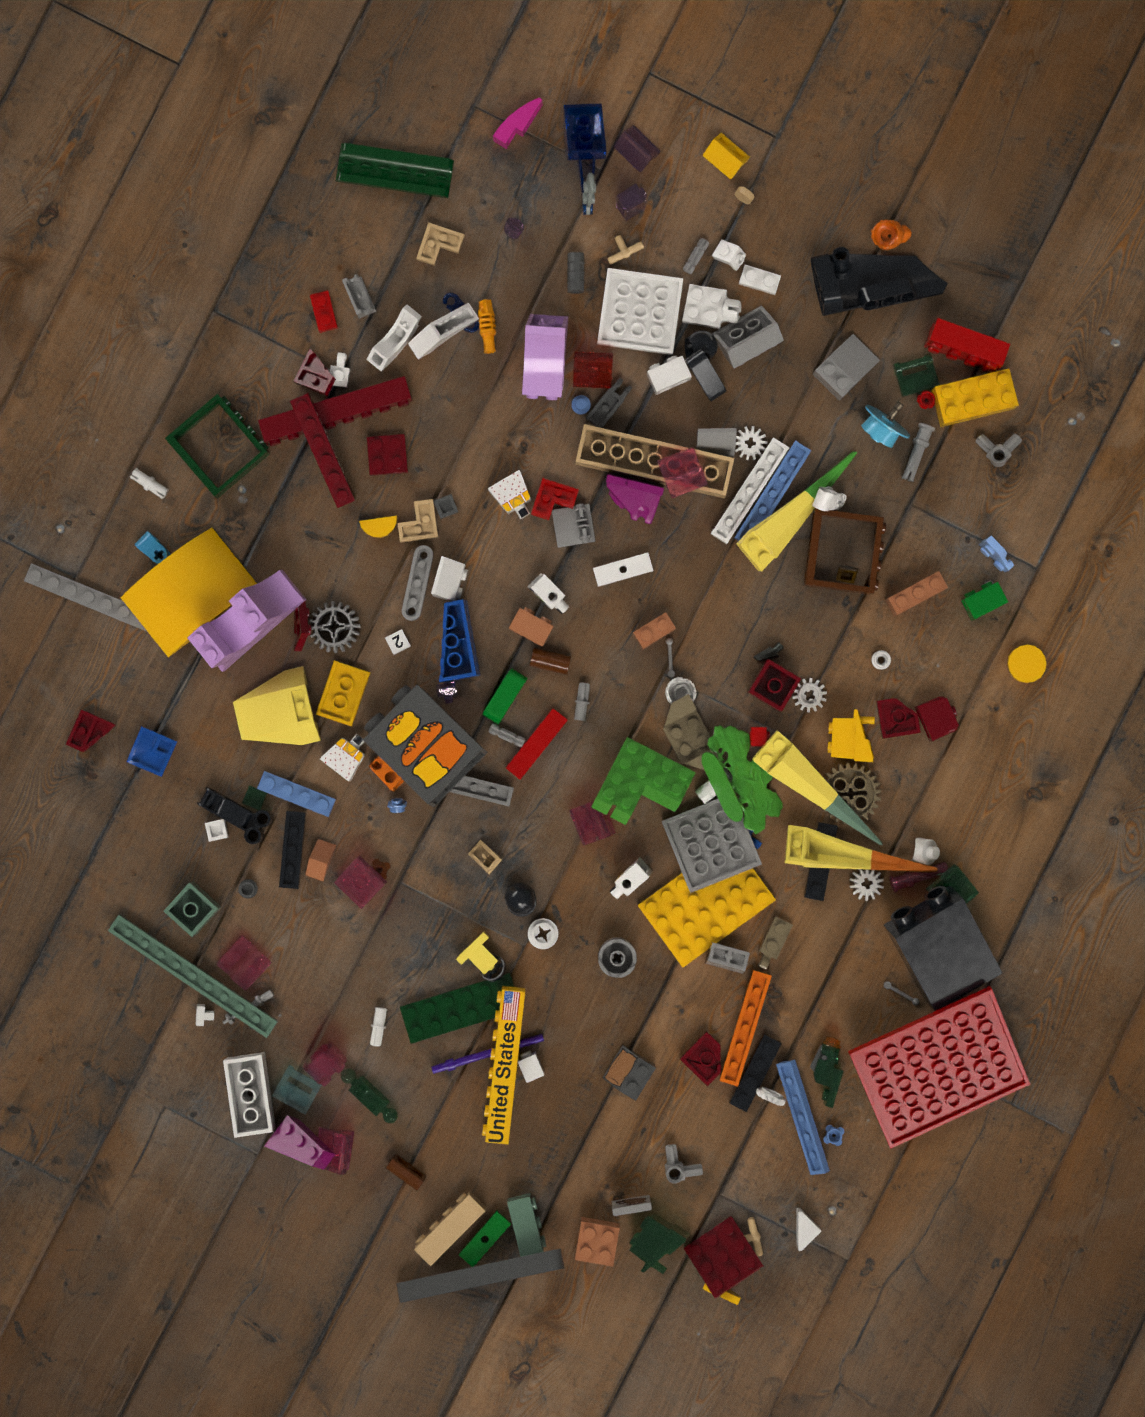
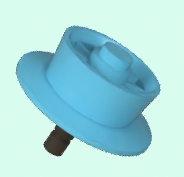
M897 401L888 415L871 405L865 406L871 415L861 427L874 441L892 448L899 435L904 438L910 437L906 429L894 420L904 406L902 403Z

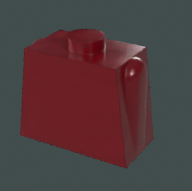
M944 696L936 697L914 707L929 742L957 731L959 724L955 717L957 716L956 709L953 705L950 706L948 699Z

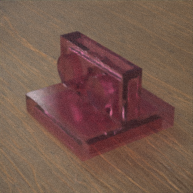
M594 800L569 810L583 846L616 833L609 814L605 815L591 807Z
M320 1127L318 1138L335 1153V1156L324 1170L345 1175L350 1166L354 1131H335L326 1127Z

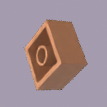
M581 1217L575 1260L613 1267L620 1230L619 1223Z

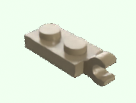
M774 917L759 949V952L764 953L758 964L759 967L767 969L771 957L777 960L793 926L792 924Z

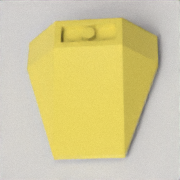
M304 666L284 670L233 702L242 740L305 745L321 741L306 685L308 683Z

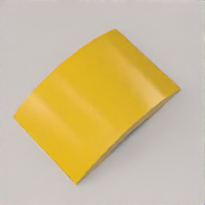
M210 528L161 561L120 598L169 658L190 642L187 637L197 628L217 619L232 607L229 600L241 589L257 583L214 529Z

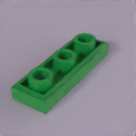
M496 1210L458 1255L471 1267H474L511 1225V1222ZM482 1236H487L489 1239L484 1241Z

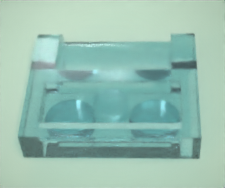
M289 1065L272 1096L306 1115L323 1083L310 1079L294 1070L295 1067ZM291 1076L313 1089L311 1094L287 1081Z

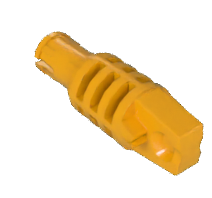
M484 299L479 302V333L483 337L484 353L491 354L496 352L494 336L496 335L495 314L491 300Z

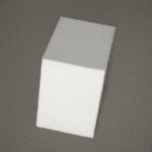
M796 1208V1247L798 1251H802L821 1232V1229L801 1208Z

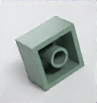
M192 881L166 907L164 912L193 937L219 911L221 906Z

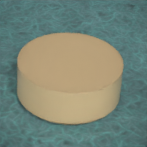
M738 187L735 192L736 198L745 204H751L754 199V194L745 187Z

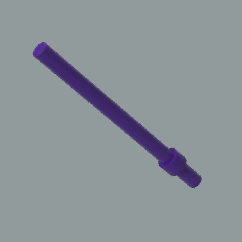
M538 1034L520 1040L519 1048L544 1041L543 1035ZM491 1049L455 1060L453 1058L448 1059L445 1063L431 1066L432 1072L435 1074L445 1070L452 1071L458 1066L491 1057Z

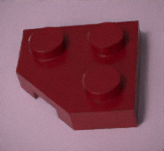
M897 698L876 701L882 739L921 733L918 714Z
M706 1031L679 1059L707 1087L721 1073V1045Z

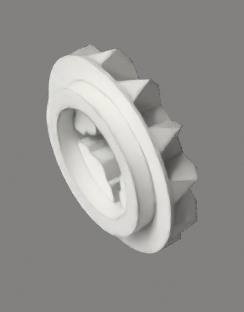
M549 919L535 920L528 929L530 943L538 949L552 947L558 939L557 926ZM539 926L544 931L549 929L551 930L549 931V933L546 934L547 941L543 937L536 938V936H538V934L540 933Z
M766 1087L757 1088L756 1093L762 1099L780 1106L785 1104L786 1100L780 1093Z

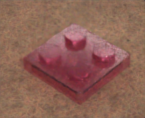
M359 855L334 883L359 908L363 909L387 881Z

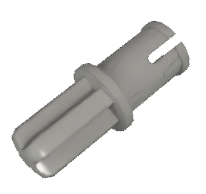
M579 683L577 700H575L574 720L586 721L587 705L590 704L588 702L590 684Z

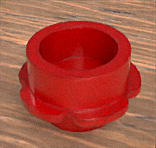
M925 390L918 395L917 402L922 409H930L935 405V396L933 393Z

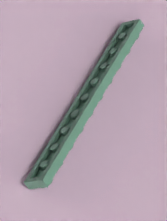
M118 915L108 931L264 1037L268 1038L278 1023V1020L122 915Z

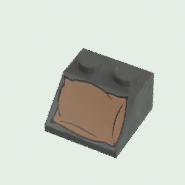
M622 1045L602 1078L617 1090L636 1101L655 1071L656 1066Z

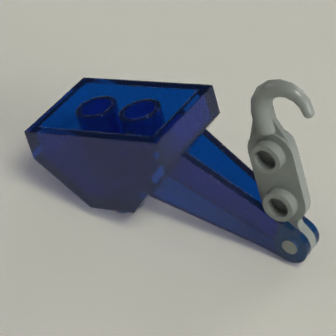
M602 103L563 105L565 156L567 160H577L583 215H593L594 193H596L595 160L606 159L607 155ZM581 160H590L589 174L586 181L583 179Z

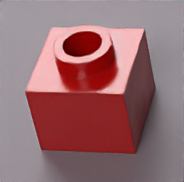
M750 727V747H762L769 740L770 731H767V727Z

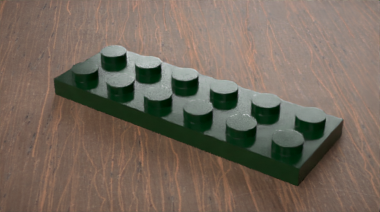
M506 973L495 982L484 980L400 1006L410 1043L413 1044L494 1019L495 1011L500 1010V1003H497L498 991H502V986L514 987L511 974Z

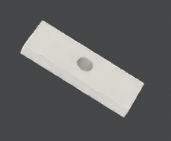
M644 553L595 567L593 571L597 585L600 587L653 572L649 553ZM625 567L627 571L621 573L619 569Z

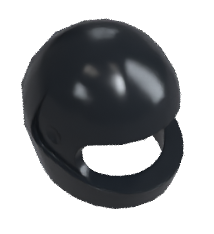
M700 330L688 336L684 342L686 358L702 349L707 358L711 360L717 353L718 348L714 335L708 331Z
M515 883L507 889L504 899L512 914L523 917L534 911L536 895L532 887L525 883Z

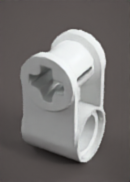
M830 486L819 487L812 505L822 511L839 510L846 502V495L834 491Z

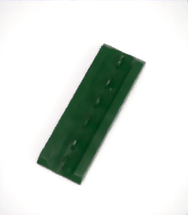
M341 143L335 181L449 198L454 160Z

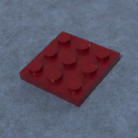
M732 1216L683 1248L715 1299L764 1267Z

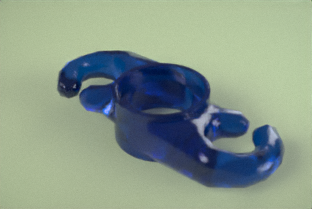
M451 292L444 295L442 303L445 305L448 298H454L455 303L447 305V309L451 312L465 305L457 294ZM476 321L473 328L466 327L463 330L474 333L479 328V322Z

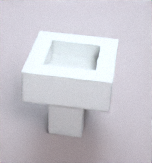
M197 1004L196 1026H204V1020H214V1011L205 1010V1004Z

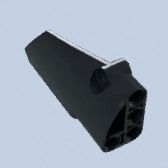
M838 247L830 255L824 254L811 257L815 289L823 316L858 308L873 310L941 295L948 285L946 281L939 278L926 267L917 256L850 254L845 247Z

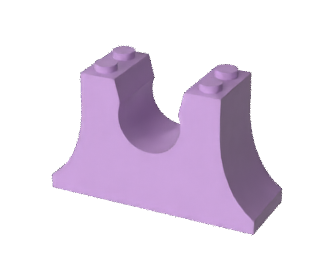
M530 314L525 327L522 395H526V398L538 399V396H546L547 400H557L558 397H562L568 316Z
M279 570L262 582L241 589L229 600L232 605L229 610L217 619L201 625L187 638L211 668L218 666L223 672L301 605L306 598L285 572Z

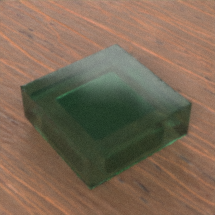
M249 785L242 803L260 811L268 793Z

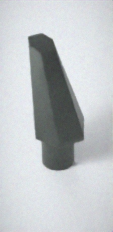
M778 642L773 648L769 646L764 651L755 655L754 659L760 662L779 658L778 653L784 646Z

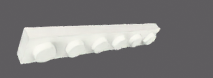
M773 437L713 529L711 535L725 544L729 542L788 451V446Z

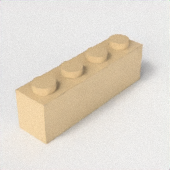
M471 1191L467 1194H461L456 1200L457 1204L453 1208L451 1206L447 1208L442 1214L444 1217L439 1222L436 1220L429 1227L430 1231L427 1235L422 1234L415 1241L417 1245L414 1250L430 1266L486 1211V1206Z

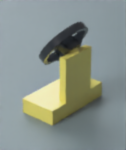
M483 931L456 960L462 965L469 958L480 970L481 976L486 981L495 982L505 974L506 963L500 956L492 955L482 945L489 938V935ZM503 967L501 973L496 978L491 979L492 974H495L498 968Z

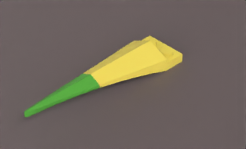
M851 452L810 487L751 528L736 543L758 571L762 572L774 558L779 556L815 509L812 504L819 487H832L857 452Z

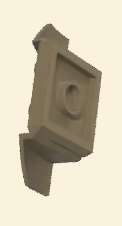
M688 694L671 704L663 731L682 764L704 770L701 759L702 755L705 752H710L718 758V754L709 749L707 743L711 736Z

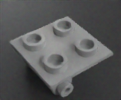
M577 504L573 509L567 507L552 510L558 548L595 542L589 504Z

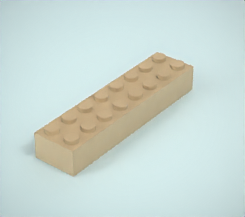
M586 424L583 427L576 457V465L720 498H725L734 462L732 457Z

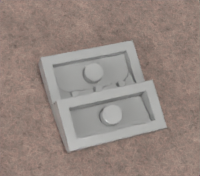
M698 429L696 450L723 456H734L737 429Z

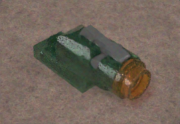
M826 1036V1039L819 1046L810 1068L814 1071V1081L828 1086L822 1093L821 1099L824 1100L823 1104L833 1108L844 1072L842 1068L836 1067V1064L838 1065L839 1053L842 1046L840 1045L841 1040Z

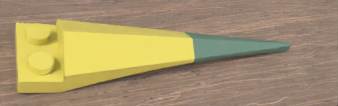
M778 730L775 731L752 758L768 774L879 845H882L878 837L796 746Z

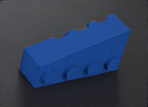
M464 599L444 603L439 682L480 676L468 603Z

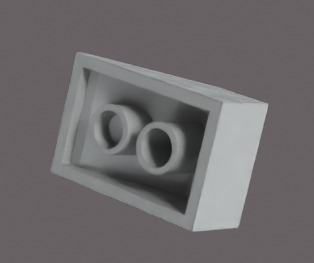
M852 334L814 371L813 375L840 401L880 360Z

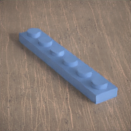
M797 441L793 443L734 539L739 541L751 528L773 513L810 454V449Z
M796 1061L779 1062L776 1066L810 1175L825 1174L830 1171Z

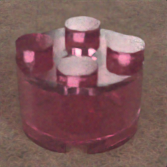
M329 1040L328 1044L324 1043L312 1054L310 1064L306 1062L302 1068L319 1085L321 1084L324 1087L332 1080L331 1076L335 1072L340 1073L345 1068L347 1057Z

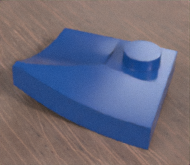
M141 726L127 762L162 777L177 741Z

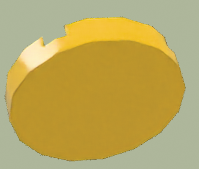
M1023 645L1010 653L1007 667L1011 676L1018 682H1035L1045 672L1046 658L1037 647Z

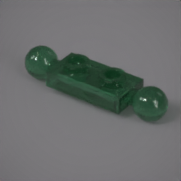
M346 1068L341 1072V1080L346 1084H352L348 1091L375 1116L381 1112L383 1120L389 1124L397 1120V1111L386 1107L390 1101L363 1075L357 1079L355 1071L350 1068Z

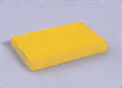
M334 660L316 715L352 727L371 672Z

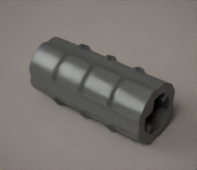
M570 252L567 254L568 293H584V253Z

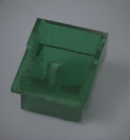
M654 1213L651 1217L647 1215L641 1223L640 1228L642 1231L640 1233L637 1232L629 1242L632 1245L629 1251L645 1262L641 1272L644 1273L650 1267H653L661 1274H664L667 1268L658 1261L664 1255L672 1254L685 1243L690 1233L677 1224L673 1225Z

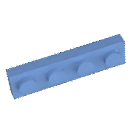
M264 771L257 788L327 817L330 816L336 801L335 798L267 771Z

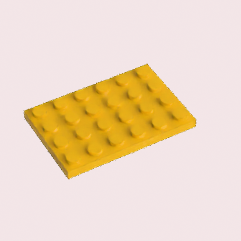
M750 869L693 893H690L684 876L681 873L639 903L638 907L680 965L685 967L707 951L712 943H718L776 899L755 870Z

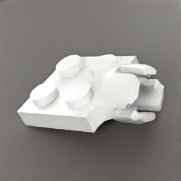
M690 284L682 322L720 329L723 322H738L740 318L738 315L741 313V302L729 299L727 297V290Z

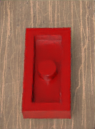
M329 291L311 294L310 299L319 333L338 329Z

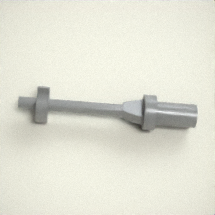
M270 989L260 996H255L252 1004L261 1007L265 1001L275 995ZM227 1013L225 1015L226 1019L222 1021L223 1024L227 1022L233 1024L236 1017Z

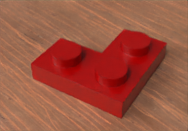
M542 478L531 515L550 520L554 504L573 509L579 489Z

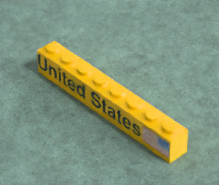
M502 986V991L497 993V1003H500V1010L495 1011L494 1022H498V1028L493 1030L492 1041H496V1046L491 1048L490 1060H494L493 1067H489L488 1079H492L491 1086H487L486 1098H490L489 1105H485L484 1117H488L487 1124H483L482 1136H486L485 1142L509 1144L525 988Z

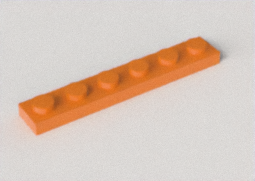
M752 970L719 1078L721 1082L737 1087L739 1085L772 975Z

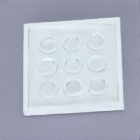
M608 268L597 345L673 355L683 278Z

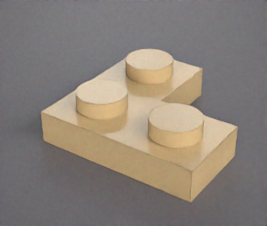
M428 222L416 259L435 266L441 248L459 254L465 234Z
M433 499L415 501L416 521L398 523L400 543L438 538Z

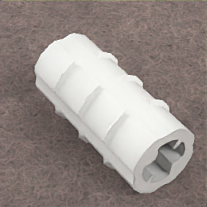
M724 768L729 781L732 782L731 774ZM709 780L695 791L704 804L716 796Z

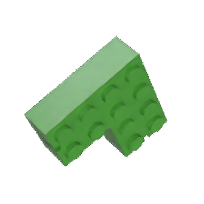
M627 737L591 807L607 815L612 805H615L616 807L610 817L624 825L627 824L641 795L675 812L681 804L696 772Z

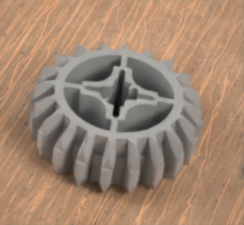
M332 601L330 608L327 603H324L325 610L320 606L317 607L320 614L318 615L313 612L312 615L317 618L316 620H309L310 623L314 624V626H311V631H315L310 634V637H317L313 643L318 644L321 642L319 646L321 650L327 646L326 652H330L333 647L334 653H338V647H340L341 651L344 652L345 644L351 648L352 645L349 641H357L353 638V635H360V632L355 631V628H360L361 625L354 624V622L359 620V617L352 618L356 612L352 610L348 613L349 605L342 609V602H339L338 607H336V603ZM337 612L343 613L348 618L350 624L340 623ZM331 613L330 621L327 624L320 625L322 618ZM334 621L337 622L336 625L341 626L336 629L335 633H333L332 629L326 628L333 626ZM350 629L346 638L338 642L340 632ZM320 631H329L332 643L325 641Z

